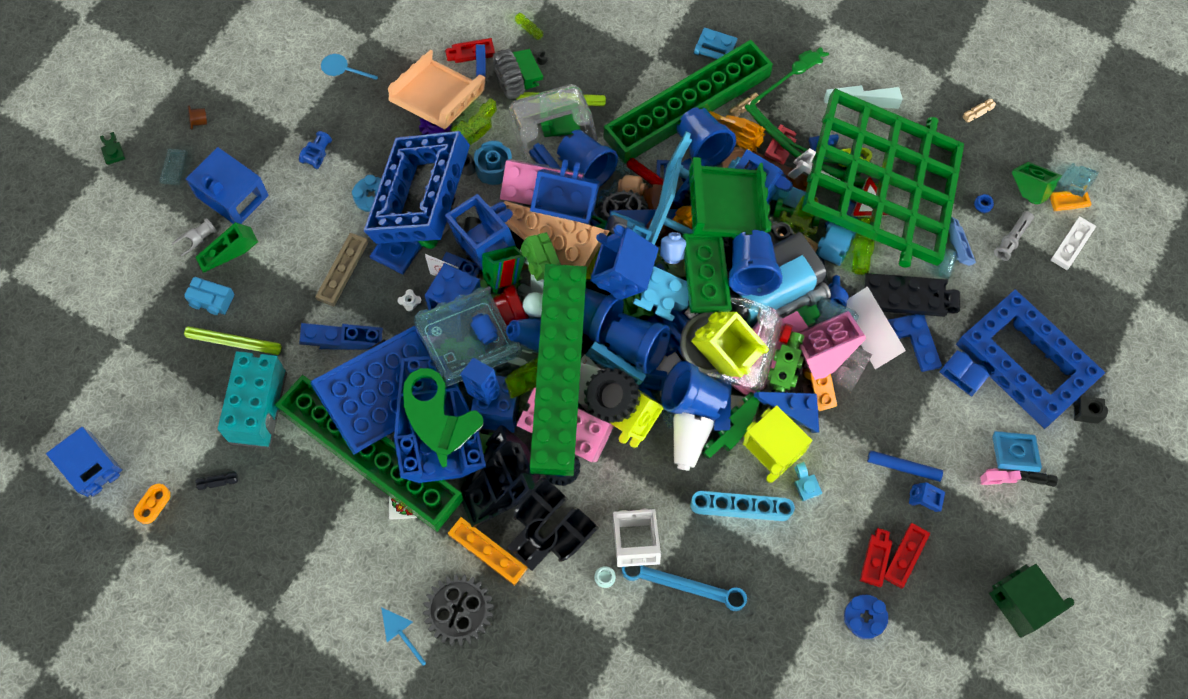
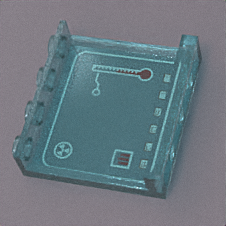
M490 286L486 288L480 287L469 295H460L451 302H442L431 310L425 309L415 315L414 325L446 387L463 380L460 373L472 358L493 368L521 355L522 347L520 343L509 340L507 336V326L490 294ZM480 313H483V315L488 314L498 331V339L488 345H484L483 342L479 341L470 325L473 322L472 318Z

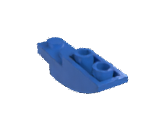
M301 323L299 344L320 346L319 349L367 350L382 341L383 328L342 324V327Z

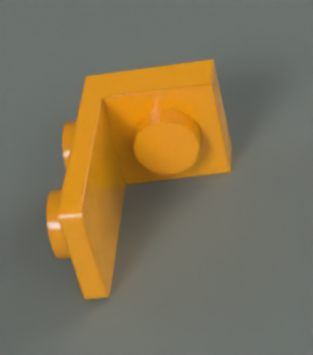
M809 368L803 369L805 378L811 380L813 393L817 394L818 411L836 407L837 402L831 374L825 378L815 380Z

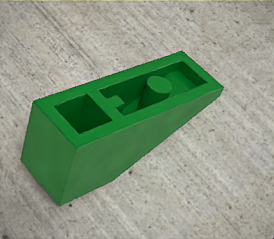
M235 222L199 253L196 259L202 272H206L245 254L258 243V240L251 227Z

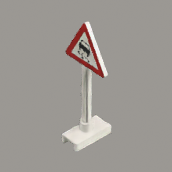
M809 148L796 158L793 163L797 167L790 171L788 176L795 179L803 172L810 174L813 164L812 160L816 152ZM821 170V173L831 176L830 174ZM868 177L862 190L876 195L877 186ZM856 202L851 216L871 217L873 208ZM886 213L882 214V216H890Z

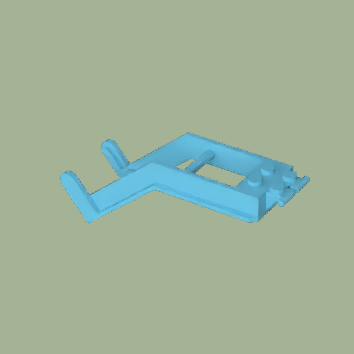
M687 131L667 164L659 204L648 228L652 231L648 241L654 245L663 225L682 234L693 233L692 229L666 217L675 197L678 177L687 179L689 176V170L681 165L682 158L692 141L690 138L691 133ZM741 158L732 159L728 168H736ZM654 266L647 290L641 292L640 300L635 298L633 304L648 311H651L654 305L657 307L655 314L673 321L674 316L670 314L672 308L680 312L687 309L689 305L687 281Z

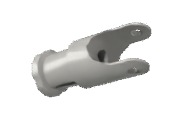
M205 218L201 225L191 228L177 238L172 245L182 238L190 239L192 245L180 255L183 256L204 242L203 239L211 233L215 234L217 230Z

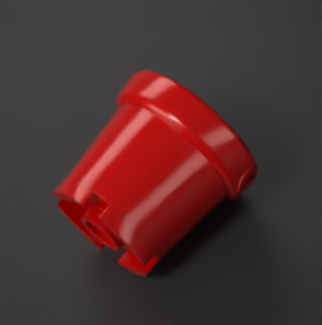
M510 285L504 289L503 293L483 303L486 305H480L472 309L475 316L480 313L489 315L498 331L499 340L504 339V337L508 338L506 329L511 321L529 319L514 285Z

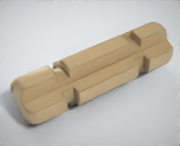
M756 92L751 94L750 98L747 97L736 104L737 107L733 106L729 110V114L736 117L740 116L739 113L742 114L747 111L745 105H750L751 101L759 95Z
M988 99L985 103L983 102L965 112L963 119L966 122H971L974 120L973 118L976 119L987 113V110L994 109L996 103L993 99Z

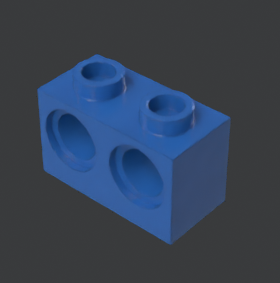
M472 358L460 374L468 394L489 405L500 393V386L495 371L490 366Z

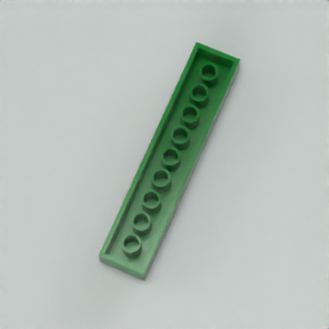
M749 40L604 126L603 138L616 151L621 161L626 164L630 158L638 157L676 134L677 125H680L682 122L680 120L681 117L690 109L696 107L699 109L706 108L707 111L713 112L768 79L771 75L773 63L752 40Z
M545 264L530 474L574 476L587 266Z
M302 374L275 404L280 414L434 531L438 532L463 501L462 493L445 480L417 483L400 478L395 443L387 437L353 455L311 386V380Z

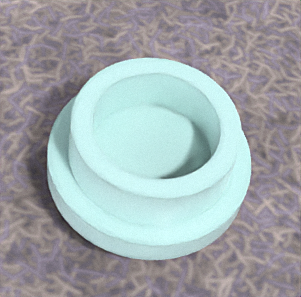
M603 566L597 569L594 579L599 587L609 588L614 584L616 575L612 568Z

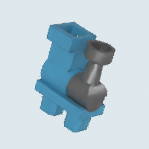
M614 211L611 212L604 228L614 234L613 228L620 225L623 228L631 229L646 240L649 239L652 233L651 230L645 227L644 223Z

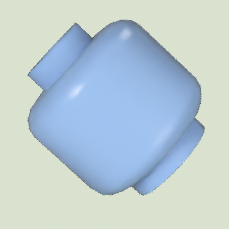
M671 232L668 236L661 239L660 256L666 263L678 264L684 259L686 241L681 237L680 233Z

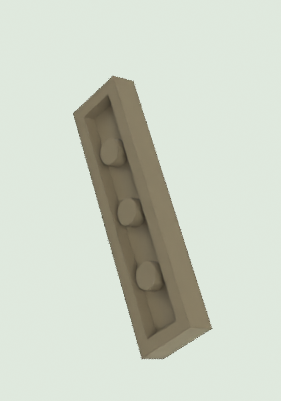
M349 233L315 296L316 300L333 307L336 305L369 243L368 239Z

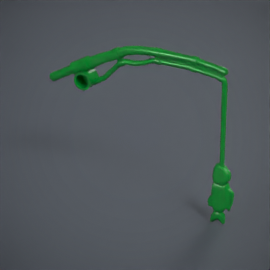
M822 47L818 48L816 52L809 50L799 54V61H795L792 64V71L753 99L750 105H745V109L756 122L765 128V131L795 158L802 155L795 148L803 152L808 149L794 143L761 113L755 103L793 74L800 75L814 65L822 64L823 59L821 57L829 55L828 52H823ZM824 158L823 161L826 163L840 164L828 158ZM826 164L822 165V171L844 182L846 170L836 169ZM859 171L856 172L854 186L859 185L863 187L866 180L861 178V172Z

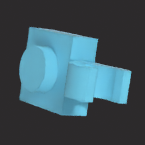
M804 462L797 464L794 469L799 480L795 481L794 484L802 502L821 495L822 491L815 475L808 476L807 467Z

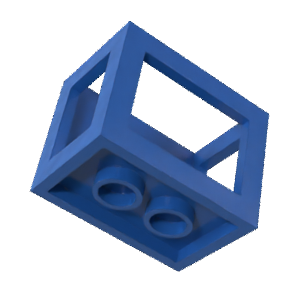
M219 147L186 178L193 193L199 200L233 224L235 222L241 224L269 196L261 177ZM251 192L254 193L257 197L239 214L236 207Z
M747 149L735 169H745L746 167L747 170H755L760 163H763V170L768 174L765 181V187L768 188L766 199L768 204L778 189L784 190V192L792 190V182L785 178L786 175L779 167Z
M564 159L560 172L547 169L539 170L530 211L590 224L593 218L600 181L579 177L580 163L578 162L573 167V175L566 174L568 160Z
M476 194L447 213L445 217L458 245L483 272V253L516 246L509 227L505 224V222L510 220L513 212L510 209H506L507 207L504 202H499L489 207ZM475 206L481 223L465 233L458 225L456 217Z

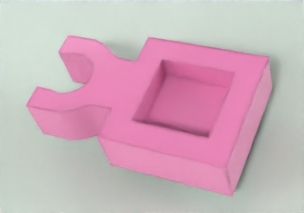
M993 468L986 470L980 479L982 485L1017 483V480L1021 479L1020 471L1007 472Z

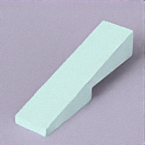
M862 85L836 88L881 108L899 109L903 100L899 87L864 91ZM834 89L826 90L824 103H828L829 96Z

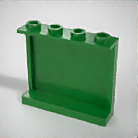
M693 157L689 167L693 235L735 238L742 232H746V236L752 235V230L764 231L766 233L771 231V220L768 219L770 205L766 200L768 188L765 187L766 171L763 170V163L759 164L757 170L701 166V158Z

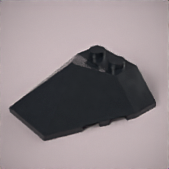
M503 425L497 428L485 444L488 446L483 454L486 466L469 474L460 491L463 496L462 504L471 527H477L520 504L534 489L541 477L540 474H530L531 454L526 444Z

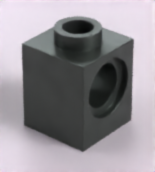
M1080 396L1074 402V421L1099 424L1107 417L1108 408L1105 406V399Z

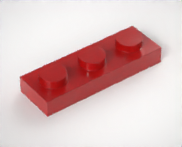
M913 523L908 526L885 572V580L901 589L904 588L930 535L928 531Z

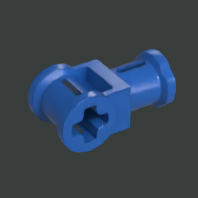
M322 131L316 133L317 137L313 143L308 142L306 147L301 150L299 155L300 163H307L312 165L313 168L319 169L326 155L325 148L332 142V138Z

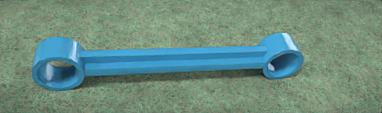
M640 565L641 572L637 576L631 577L625 572V567H622V575L629 581H635L640 578L725 603L727 608L732 611L741 610L747 602V595L740 588H731L728 591ZM738 592L742 595L744 602L741 606L734 607L729 603L728 596L731 593Z

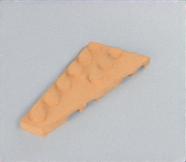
M504 201L506 209H510L513 212L512 217L505 224L523 240L528 236L547 232L561 265L587 266L588 269L602 244L597 241L596 236L600 233L607 236L609 230L577 221L531 212L530 207Z

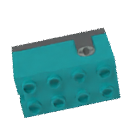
M236 351L217 429L230 445L271 449L279 413L275 404L283 395L287 372L277 356L260 354V358H257L253 353Z

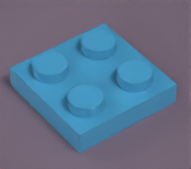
M994 431L992 438L998 469L1040 472L1042 465L1036 435Z

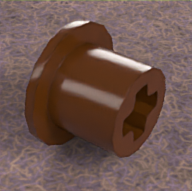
M188 105L190 129L193 130V126L207 125L205 108L191 109L190 105Z

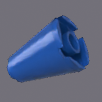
M541 317L511 321L506 329L509 340L539 353Z

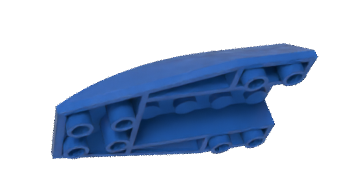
M443 354L402 358L394 429V443L400 478L423 483L461 478L484 468L486 464L479 430L458 450L447 456V467L442 468L437 453L420 439L405 412L404 382L410 373L420 368L433 369L443 378L446 384L445 415L458 417L470 412ZM430 378L419 379L414 384L412 393L416 399L428 401L436 395L438 386Z

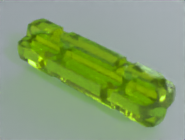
M518 13L515 16V21L519 25L522 24L521 27L530 35L533 34L536 40L541 39L543 31L537 28L531 20L525 18L526 16L523 13Z

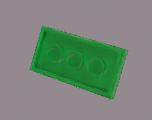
M693 233L683 234L682 238L686 241L684 262L690 313L730 312L732 306L723 237L693 235Z

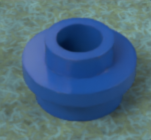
M986 194L980 195L975 199L974 206L979 212H990L994 206L993 199Z

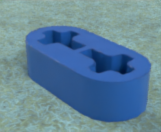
M476 44V77L479 74L486 77L485 44Z

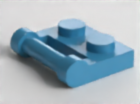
M704 28L696 44L694 54L718 59L734 50L737 38ZM703 46L724 52L725 54L703 48Z

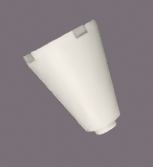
M674 414V464L678 465V469L689 471L690 468L695 467L714 426V421L705 417H695L693 414Z

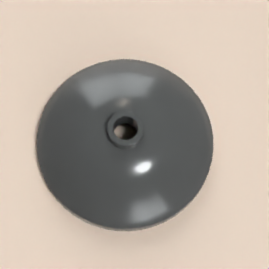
M713 312L700 313L692 317L684 326L680 337V349L684 360L698 366L699 371L705 374L717 373L718 371L691 340L695 337V332L709 322L708 318Z

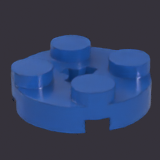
M871 595L854 597L845 608L844 621L855 636L862 639H872L882 634L887 627L888 612L886 605ZM865 611L872 616L868 623L864 622V618L860 617Z

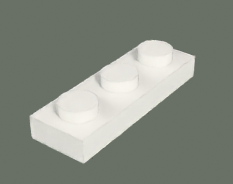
M1079 216L1051 258V261L1068 270L1096 226Z

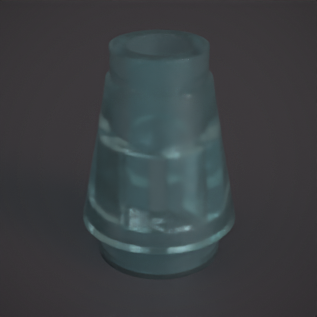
M945 249L944 260L938 265V277L950 279L958 258L955 251Z

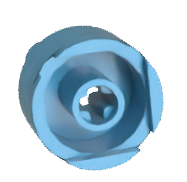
M488 141L475 151V169L481 182L489 185H498L503 182L506 160L512 159L510 149L505 147L503 143Z
M829 222L826 228V235L820 239L816 254L818 257L840 266L851 247V239L854 240L856 232Z

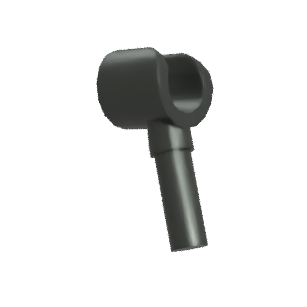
M545 51L538 53L535 59L537 64L544 65L547 63L548 57H545Z

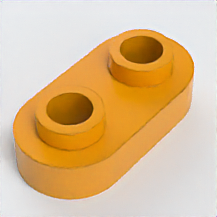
M163 484L152 485L134 509L136 520L142 524L152 523L169 501V489ZM158 493H163L160 499L156 498ZM150 510L149 516L144 517V512Z

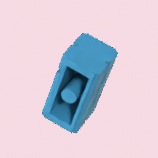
M193 277L190 287H188L185 293V299L188 301V305L194 309L205 308L213 315H218V313L225 315L235 294L229 287Z

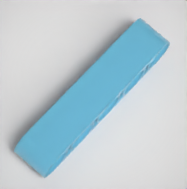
M709 491L696 492L690 503L692 511L697 514L774 521L788 520L795 509L794 503L787 498ZM702 499L706 505L700 507L696 505L695 500ZM723 501L726 504V508H719L716 502ZM737 503H744L747 509L740 510L737 507ZM758 505H765L768 511H760ZM779 507H786L789 513L784 514L780 512Z

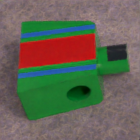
M515 245L482 254L483 278L493 288L494 293L501 294L504 292L505 286L518 282L525 257H523L521 251Z

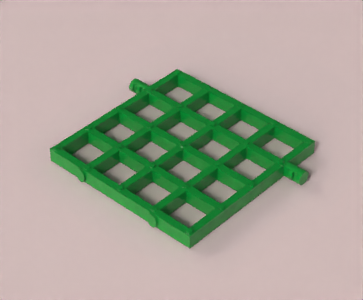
M835 88L829 96L826 112L821 121L823 124L811 173L807 178L808 185L801 210L902 251L898 263L901 267H910L912 256L938 266L944 260L964 143L936 132L938 125L936 117L927 118L925 127ZM837 103L860 113L857 127L834 117ZM869 117L890 125L888 140L866 131ZM831 130L854 139L850 154L828 145ZM900 130L921 139L919 153L897 144ZM931 143L952 152L949 166L929 158ZM863 144L885 153L882 167L860 158ZM824 157L847 166L844 182L821 173ZM894 157L916 166L913 180L892 172ZM926 170L947 179L944 193L923 185ZM857 171L879 180L876 195L853 186ZM889 184L910 193L908 208L886 200ZM817 186L841 195L837 211L814 201ZM920 198L942 206L939 222L918 213ZM850 199L873 208L870 224L847 215ZM883 213L905 221L902 238L880 229ZM915 226L937 235L934 251L912 242Z

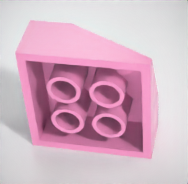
M847 311L799 332L805 336L803 343L799 346V350H802V356L814 379L817 380L835 372L862 344L866 337L850 312Z

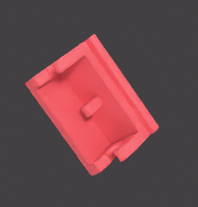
M780 124L778 129L796 143L797 139L793 138L796 136V133ZM773 138L764 156L784 165L790 153L783 149Z

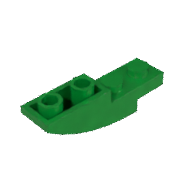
M752 392L742 399L745 402L740 407L736 405L731 409V416L729 417L730 430H721L718 433L720 437L716 441L711 439L704 445L706 450L702 454L707 459L711 458L722 446L727 451H730L747 432L746 429L752 423L760 402L754 397Z

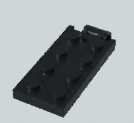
M865 273L864 288L868 286L883 312L945 317L948 313L955 314L960 312V291L955 289L946 290L948 279Z

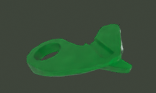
M420 368L410 373L405 380L403 388L404 408L410 424L420 439L437 453L442 468L447 467V456L458 450L481 429L484 422L483 417L475 410L458 417L445 415L446 384L441 375L433 369ZM430 378L437 383V393L431 400L420 401L413 396V386L419 379Z

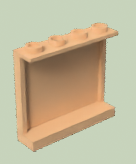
M429 50L415 64H412L405 73H402L395 82L389 85V101L445 130L482 94L486 77L479 74L472 80L432 60L433 50Z

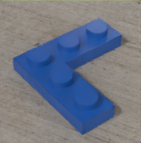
M910 315L888 320L898 338L910 337L921 372L942 367L924 315Z

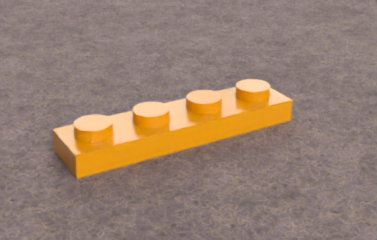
M462 517L448 532L451 538L514 586L528 569L527 566L477 528L471 527V524Z

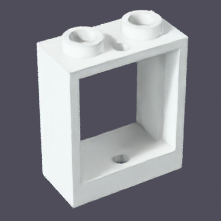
M655 509L613 512L617 567L660 564L661 551ZM650 525L652 546L621 547L620 527Z

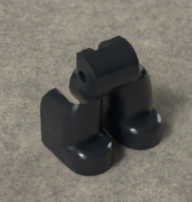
M541 478L534 489L515 509L513 519L519 520L526 527L507 547L531 571L551 551L559 558V562L567 560L599 529L579 508L573 507L558 526L547 537L543 538L538 533L539 530L568 500L546 478Z

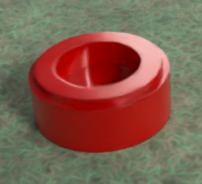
M783 324L778 338L779 342L784 344L788 342L793 325Z

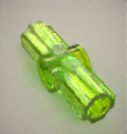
M864 217L858 220L870 224L871 218ZM856 233L852 244L854 245V250L852 251L854 253L852 272L858 275H865L870 270V260L875 240Z

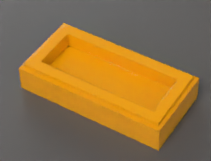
M1086 188L1053 192L1049 197L1054 211L1084 208L1092 205Z

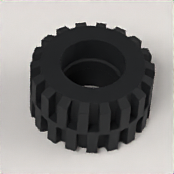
M616 368L601 369L597 371V375L593 374L590 377L592 380L586 383V386H588L587 390H584V395H586L584 402L588 404L587 409L593 413L592 415L600 420L611 423L622 422L623 419L630 418V414L636 412L635 407L636 405L639 406L640 403L638 401V397H640L639 386L635 383L634 378ZM609 384H619L623 391L621 402L613 408L606 407L602 401L603 390Z

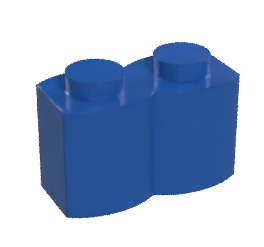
M958 350L939 371L971 397L990 376L984 366L973 363L967 353Z

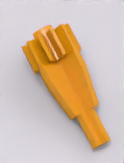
M709 112L720 124L726 125L735 134L736 145L751 152H756V147L760 148L764 141L763 136L766 135L763 133L765 128L744 118L731 115L723 117L715 112Z

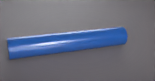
M871 450L868 454L867 462L938 482L943 477V470Z

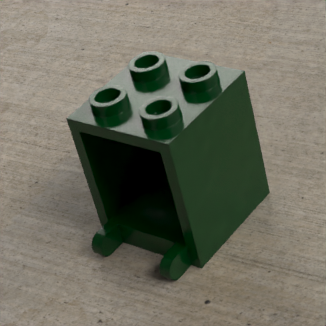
M1025 564L992 586L994 590L989 593L1020 638L1038 630L1068 610L1075 603L1072 598L1062 599L1037 564L1031 567Z

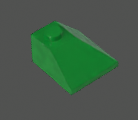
M1030 162L1012 171L1022 197L1028 199L1032 204H1041L1048 200L1063 176Z

